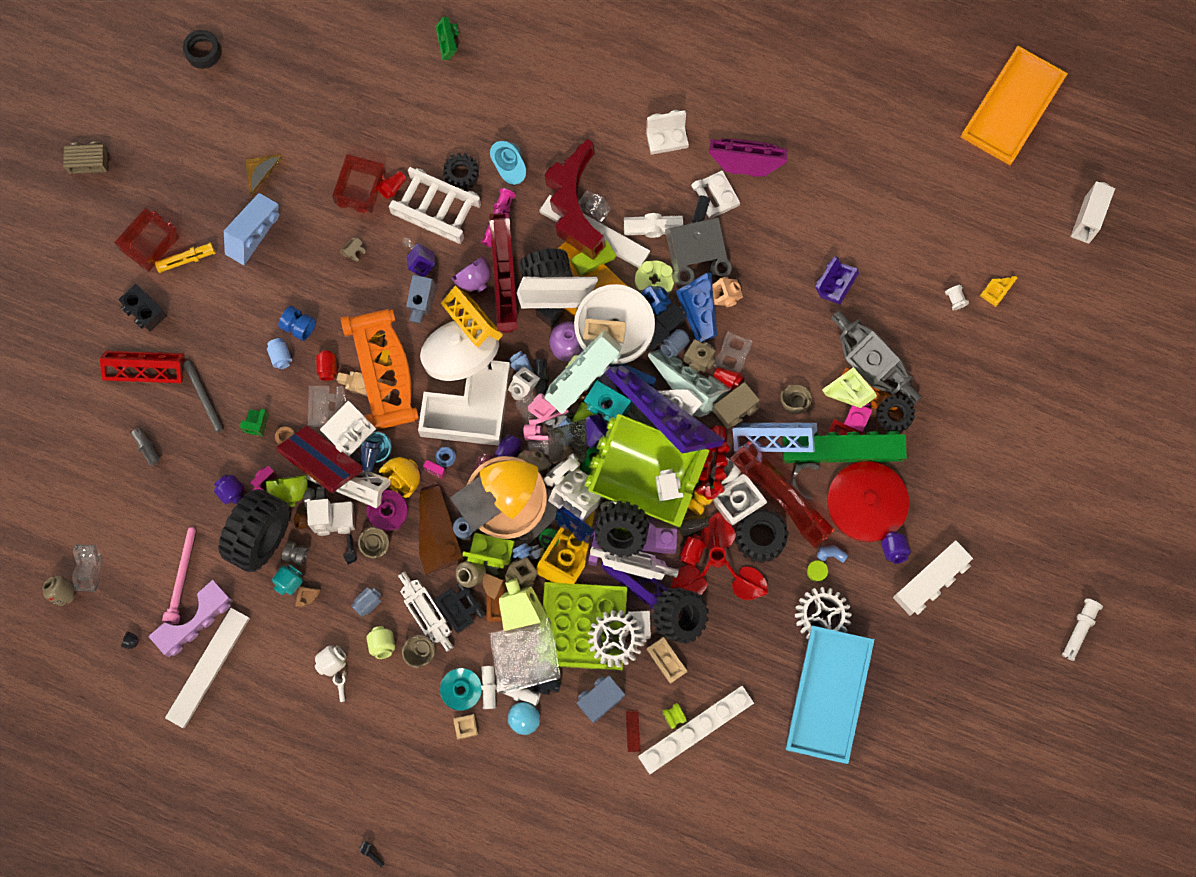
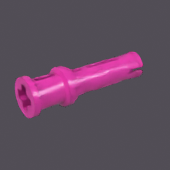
M501 188L499 199L493 206V214L509 213L511 202L516 197V194L511 190ZM490 223L481 241L483 245L492 247Z

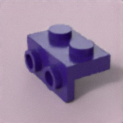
M834 256L832 261L827 264L824 274L816 283V290L820 298L841 305L857 278L859 271L857 268L842 264L839 258Z

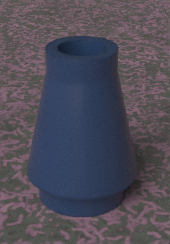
M365 440L363 445H361V466L364 471H373L381 451L379 448L380 443Z

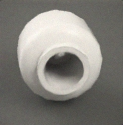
M329 645L315 656V669L321 675L333 676L345 667L346 654L339 646Z

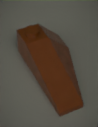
M440 486L420 492L419 556L425 575L464 562Z

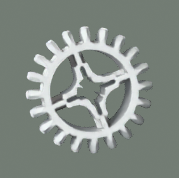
M821 587L818 594L814 588L812 589V595L806 592V599L800 598L799 602L803 606H796V610L801 613H796L795 618H801V620L796 625L804 626L800 630L801 633H804L806 630L809 632L806 636L807 639H809L812 623H819L822 628L832 630L830 619L836 614H839V623L833 630L847 632L845 626H849L851 622L845 618L851 617L852 614L845 612L850 608V605L843 606L846 599L842 598L839 600V592L833 596L831 595L833 592L831 588L828 589L826 594L824 587ZM821 600H827L834 604L835 607L828 608ZM814 601L816 613L807 617V608ZM821 611L829 614L825 620L817 617Z
M612 610L611 617L607 612H604V620L597 617L596 619L599 624H591L595 631L588 632L589 635L593 636V639H589L588 643L594 644L590 651H597L594 657L596 659L601 657L600 663L605 664L608 660L609 667H612L614 662L616 667H621L622 661L625 665H629L628 657L635 661L636 657L633 653H641L637 646H644V643L640 642L639 638H644L645 636L641 633L638 634L643 629L642 626L635 627L638 620L636 618L631 620L632 615L630 613L624 617L625 614L622 610L619 611L618 616L616 611ZM613 622H623L626 624L618 630H614L609 626ZM604 630V632L607 635V639L603 643L604 646L602 647L601 635ZM629 631H631L632 639L628 648L625 639ZM613 634L620 635L619 643L612 642L614 640ZM618 647L624 653L618 656H610L606 652L609 649L612 650Z

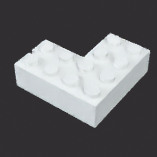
M492 360V370H489L488 364L478 373L467 377L464 396L424 392L418 428L420 437L499 446L502 437L511 371L510 362Z

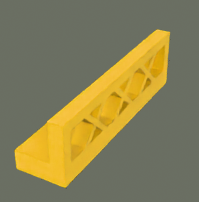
M456 285L441 302V305L475 346L480 347L488 336L498 341L503 336L501 331H497L495 324L472 297ZM456 297L455 305L449 306L450 302ZM464 308L463 316H459V310ZM473 319L472 326L467 327L468 320ZM482 329L483 332L476 339L477 330Z

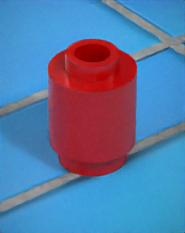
M330 350L320 351V354L316 355V371L319 380L331 381L335 379L337 374L336 354H333Z
M697 535L687 537L680 554L682 556L680 561L695 567L696 563H699L706 544L703 542L704 539Z

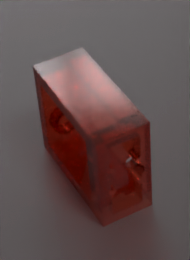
M346 154L332 194L335 204L341 208H354L360 213H372L379 194L378 187L386 173L384 164ZM351 170L376 176L368 202L343 196Z
M145 208L114 243L120 251L149 272L155 266V261H159L180 237L176 233L177 228L173 224L163 222L161 220L162 217L156 211L150 212ZM152 222L167 233V235L146 258L130 246V244Z

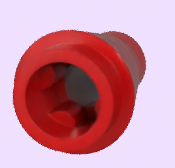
M398 171L395 175L380 182L378 190L386 199L393 198L407 179L402 172Z
M718 367L714 373V377L731 391L744 383L745 380L741 373Z

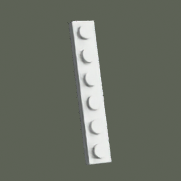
M741 686L639 755L638 758L648 773L651 774L753 705L754 702L743 686Z

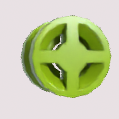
M675 703L669 710H662L671 729L675 728L678 723L687 722L678 703Z

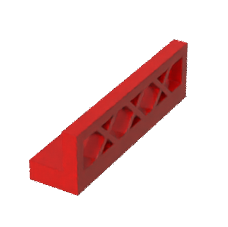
M105 351L100 357L102 380L182 383V365L185 362V354ZM106 366H113L119 372L116 375H107ZM133 367L139 373L136 376L130 375L125 369ZM147 368H153L158 372V374L156 376H150L145 372V370ZM168 368L176 369L177 377H170L164 371Z

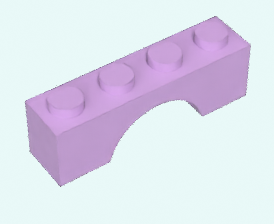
M214 580L197 593L199 607L191 621L180 626H173L164 622L148 636L164 655L168 657L177 655L187 641H193L203 627L207 628L210 626L219 613L222 614L230 608V603L233 600Z

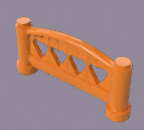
M393 309L380 310L350 318L348 315L340 317L345 337L350 335L354 337L371 409V414L364 415V417L376 430L415 422L419 417L416 407H411L410 369L402 343L392 327V322L395 321ZM379 330H383L386 333L385 339L388 343L387 346L381 347L368 341ZM383 350L390 351L389 358L392 360V365L389 367L373 362ZM392 369L395 372L394 378L397 380V384L389 386L378 382V380L387 370ZM393 389H398L400 392L398 397L401 398L402 402L399 406H395L382 400Z

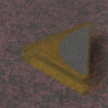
M281 154L245 160L250 195H254L255 190L268 178L277 163L282 161Z

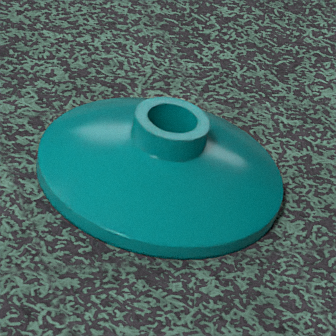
M458 668L444 676L440 684V695L448 707L463 711L472 708L479 701L482 685L474 672L465 668ZM461 686L465 687L463 694L458 693V688Z

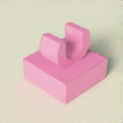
M539 393L528 406V411L544 421L556 408L544 398L545 395Z

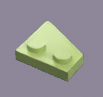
M854 367L822 389L826 396L862 408L877 397L874 390Z

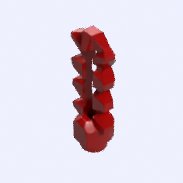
M718 425L712 426L710 430L725 441L722 446L707 449L710 451L703 466L704 471L701 472L699 480L703 483L696 489V493L704 496L707 500L715 499L720 493L725 491L722 481L727 477V474L723 468L728 464L729 460L724 455L730 450V446L727 444L726 429ZM712 452L718 453L713 484L714 489L709 486L711 459L713 458Z

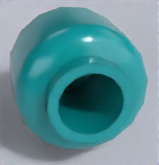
M290 564L288 566H281L272 578V582L276 585L273 589L282 596L285 593L293 595L303 583L302 573Z

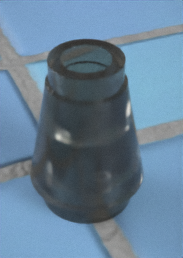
M706 515L684 517L681 527H678L682 537H689L709 527V522Z

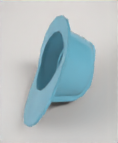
M508 141L495 142L490 149V157L500 176L509 184L521 183L526 176V167L522 159L521 149L516 144Z

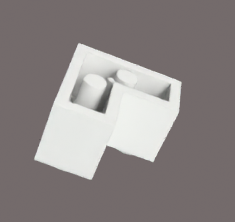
M328 499L307 501L308 526L317 535L325 536L335 531H338L339 534L350 533V530H356L355 509L352 502L330 503Z

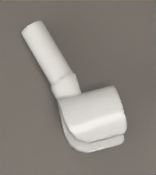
M345 671L342 673L343 679H339L337 673L333 677V682L339 689L340 702L345 701L344 683L347 678Z

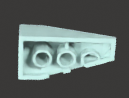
M661 349L648 354V357L672 390L690 389L704 401L703 405L694 414L695 416L702 417L711 413L713 405L730 392V389L712 376L706 378L690 367L682 365L683 362L679 358L665 356Z

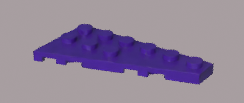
M624 366L608 368L606 375L682 454L722 446L725 441L723 438Z

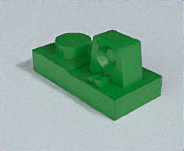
M442 17L435 28L442 60H450L457 51V44L454 38H457L459 31L457 24L450 23L449 17Z

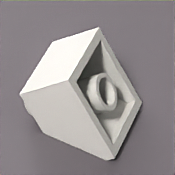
M745 473L725 485V491L720 493L715 499H712L718 511L731 525L736 524L767 503L766 499Z

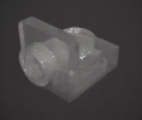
M587 190L578 201L581 210L592 215L599 223L607 216L610 210V206L604 197Z

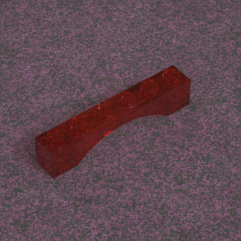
M750 441L730 458L744 475L763 487L784 508L801 535L814 548H817L834 531V528Z

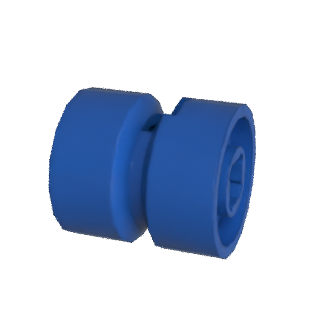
M290 305L283 312L278 326L287 333L292 332L293 336L301 341H305L312 334L316 325V319L308 314L302 315L301 310Z

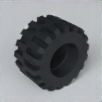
M553 248L539 250L525 256L519 262L522 278L573 277L568 254L565 250Z
M617 501L616 504L612 502L608 506H604L599 513L595 529V540H597L598 546L603 547L602 550L610 552L612 556L618 555V557L623 558V555L631 557L632 553L634 555L638 554L639 550H642L646 544L649 530V518L647 515H644L645 511L638 509V505H631L627 501L626 503ZM617 527H621V528H625V529H627V530H629V531H621V530H618V529H616V528H617Z
M758 508L743 518L738 524L735 533L736 545L738 544L739 552H743V556L746 559L747 557L751 558L752 562L756 560L759 563L772 561L780 555L787 544L789 531L786 528L788 526L786 522L783 523V517L781 515L778 517L776 515L777 512L774 510L769 512L767 508L763 510ZM758 525L769 528L773 534V542L767 546L755 544L750 537V530Z
M669 588L668 591L662 592V597L658 596L656 599L657 604H654L653 609L655 610L652 613V618H654L652 623L656 627L657 633L661 634L660 636L680 643L695 641L696 636L700 637L702 635L701 631L705 630L706 621L708 622L709 617H707V613H709V610L706 608V601L696 592L682 588ZM681 609H682V610H683V612H682V617H681L680 621L678 622V616H679V613H680V611H681Z

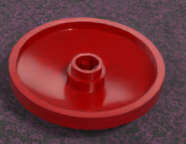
M863 461L847 466L836 475L828 490L827 508L832 522L844 535L860 542H878L885 539L888 533L896 532L904 523L909 510V495L904 482L892 469L877 462Z

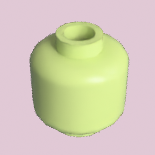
M383 626L373 628L367 635L369 653L377 659L391 656L395 650L393 632Z

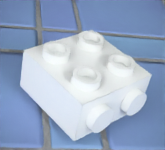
M576 468L572 472L570 471L553 488L548 501L582 524L602 503L604 497L587 491V487L584 484L588 475Z

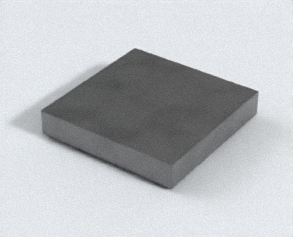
M478 477L450 497L474 532L501 513L494 504L496 498L491 492L485 491L481 477Z

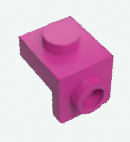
M867 403L862 408L852 405L844 424L863 432L873 410L869 407L870 403Z
M269 466L260 469L255 475L256 478L250 482L255 487L253 490H263L266 487V481L275 479L277 474Z

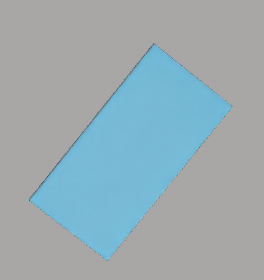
M811 626L786 750L840 763H849L874 639Z

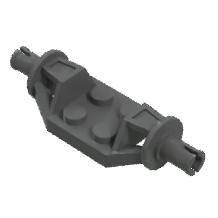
M840 310L836 312L835 316L831 317V320L842 330L839 339L842 342L845 359L871 387L892 393V395L902 393L915 405L922 396L910 385L914 376H910L903 359L874 329L861 324L859 319L851 323ZM848 336H850L853 342L856 344L854 347H852L848 339ZM889 379L892 383H894L897 386V388L893 387L885 381Z

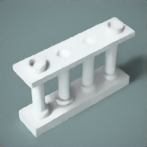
M409 167L408 172L412 181L401 201H391L389 205L391 214L461 244L464 239L461 226L472 205L480 208V197L472 191L466 192L429 176L422 169ZM419 183L430 186L419 209L414 210L410 208L408 204ZM439 190L446 193L447 196L437 215L434 217L428 216L425 212L436 191ZM454 198L464 201L465 203L454 224L448 225L444 223L443 219Z

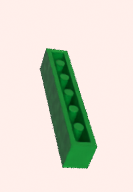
M876 431L867 432V435H859V432H848L847 435L829 432L826 436H819V433H815L814 452H782V463L904 462L907 459L906 434H900L899 431H890L888 435H880V432ZM785 436L782 437V446H788L791 441ZM800 436L796 440L801 446H809L808 436Z

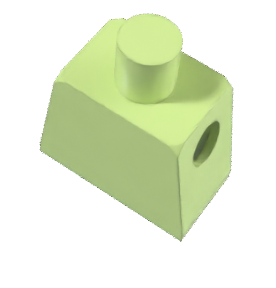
M517 578L505 582L508 592L499 598L504 631L540 623L546 617V613L533 588L529 586L520 589Z

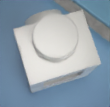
M523 367L514 374L508 391L511 392V396L515 400H522L524 402L532 394L540 378Z
M673 469L660 471L661 475L655 476L660 501L684 497L683 493L678 492V489L681 488L680 480L673 473Z
M650 611L629 612L632 615L631 619L636 618L638 620L635 627L640 625L643 628L638 634H644L645 637L639 638V641L646 642V639L651 637Z

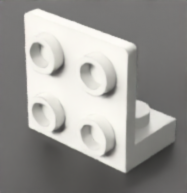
M674 110L662 115L657 113L647 118L646 135L651 155L688 148L689 144L685 131L686 111Z

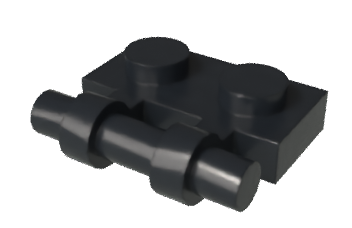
M458 583L459 593L455 594L452 588L434 599L457 634L475 623L471 618L472 614L476 613L480 619L487 615L483 610L484 606L481 601L478 602L473 595L472 588L464 587ZM463 598H466L471 605L468 609H465L460 601Z

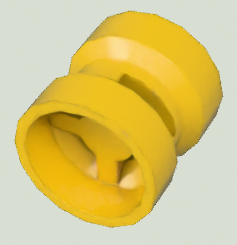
M695 490L688 508L701 516L705 511L704 507L710 505L713 500H707L704 496L698 495Z

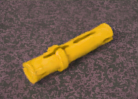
M209 242L197 248L193 246L188 251L155 261L158 272L161 273L192 261L198 262L200 261L199 259L216 252L212 242Z

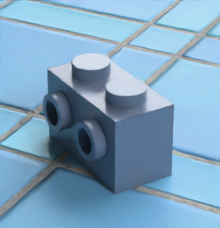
M602 676L594 683V689L590 692L585 690L577 697L579 699L577 706L592 724L625 698V694L610 676L607 678Z

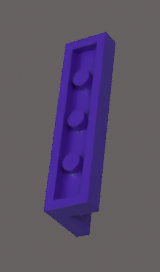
M603 563L601 564V569L624 587H627L630 592L652 609L654 604H657L656 599L658 596H662L659 593V588L663 592L668 591V588L655 578L643 580V577L640 576L641 581H634L628 576L627 572L624 573L623 571L613 569V567L605 566ZM644 583L656 585L657 593L651 594L644 589Z

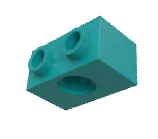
M599 381L595 382L584 400L590 412L596 415L599 412L605 416L603 419L609 422L611 417L615 418L617 414L626 417L633 407L630 399ZM612 401L613 404L610 408H603L604 402Z

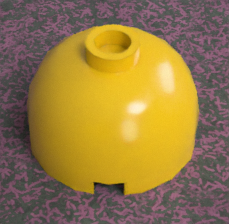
M403 457L390 459L379 470V473H383L382 477L391 480L388 488L397 493L398 491L404 494L402 496L404 498L410 497L420 484L421 478L418 466L411 459L408 460Z

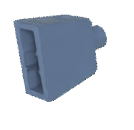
M412 275L406 307L411 311L410 322L421 324L423 314H430L437 289L436 283L430 278Z

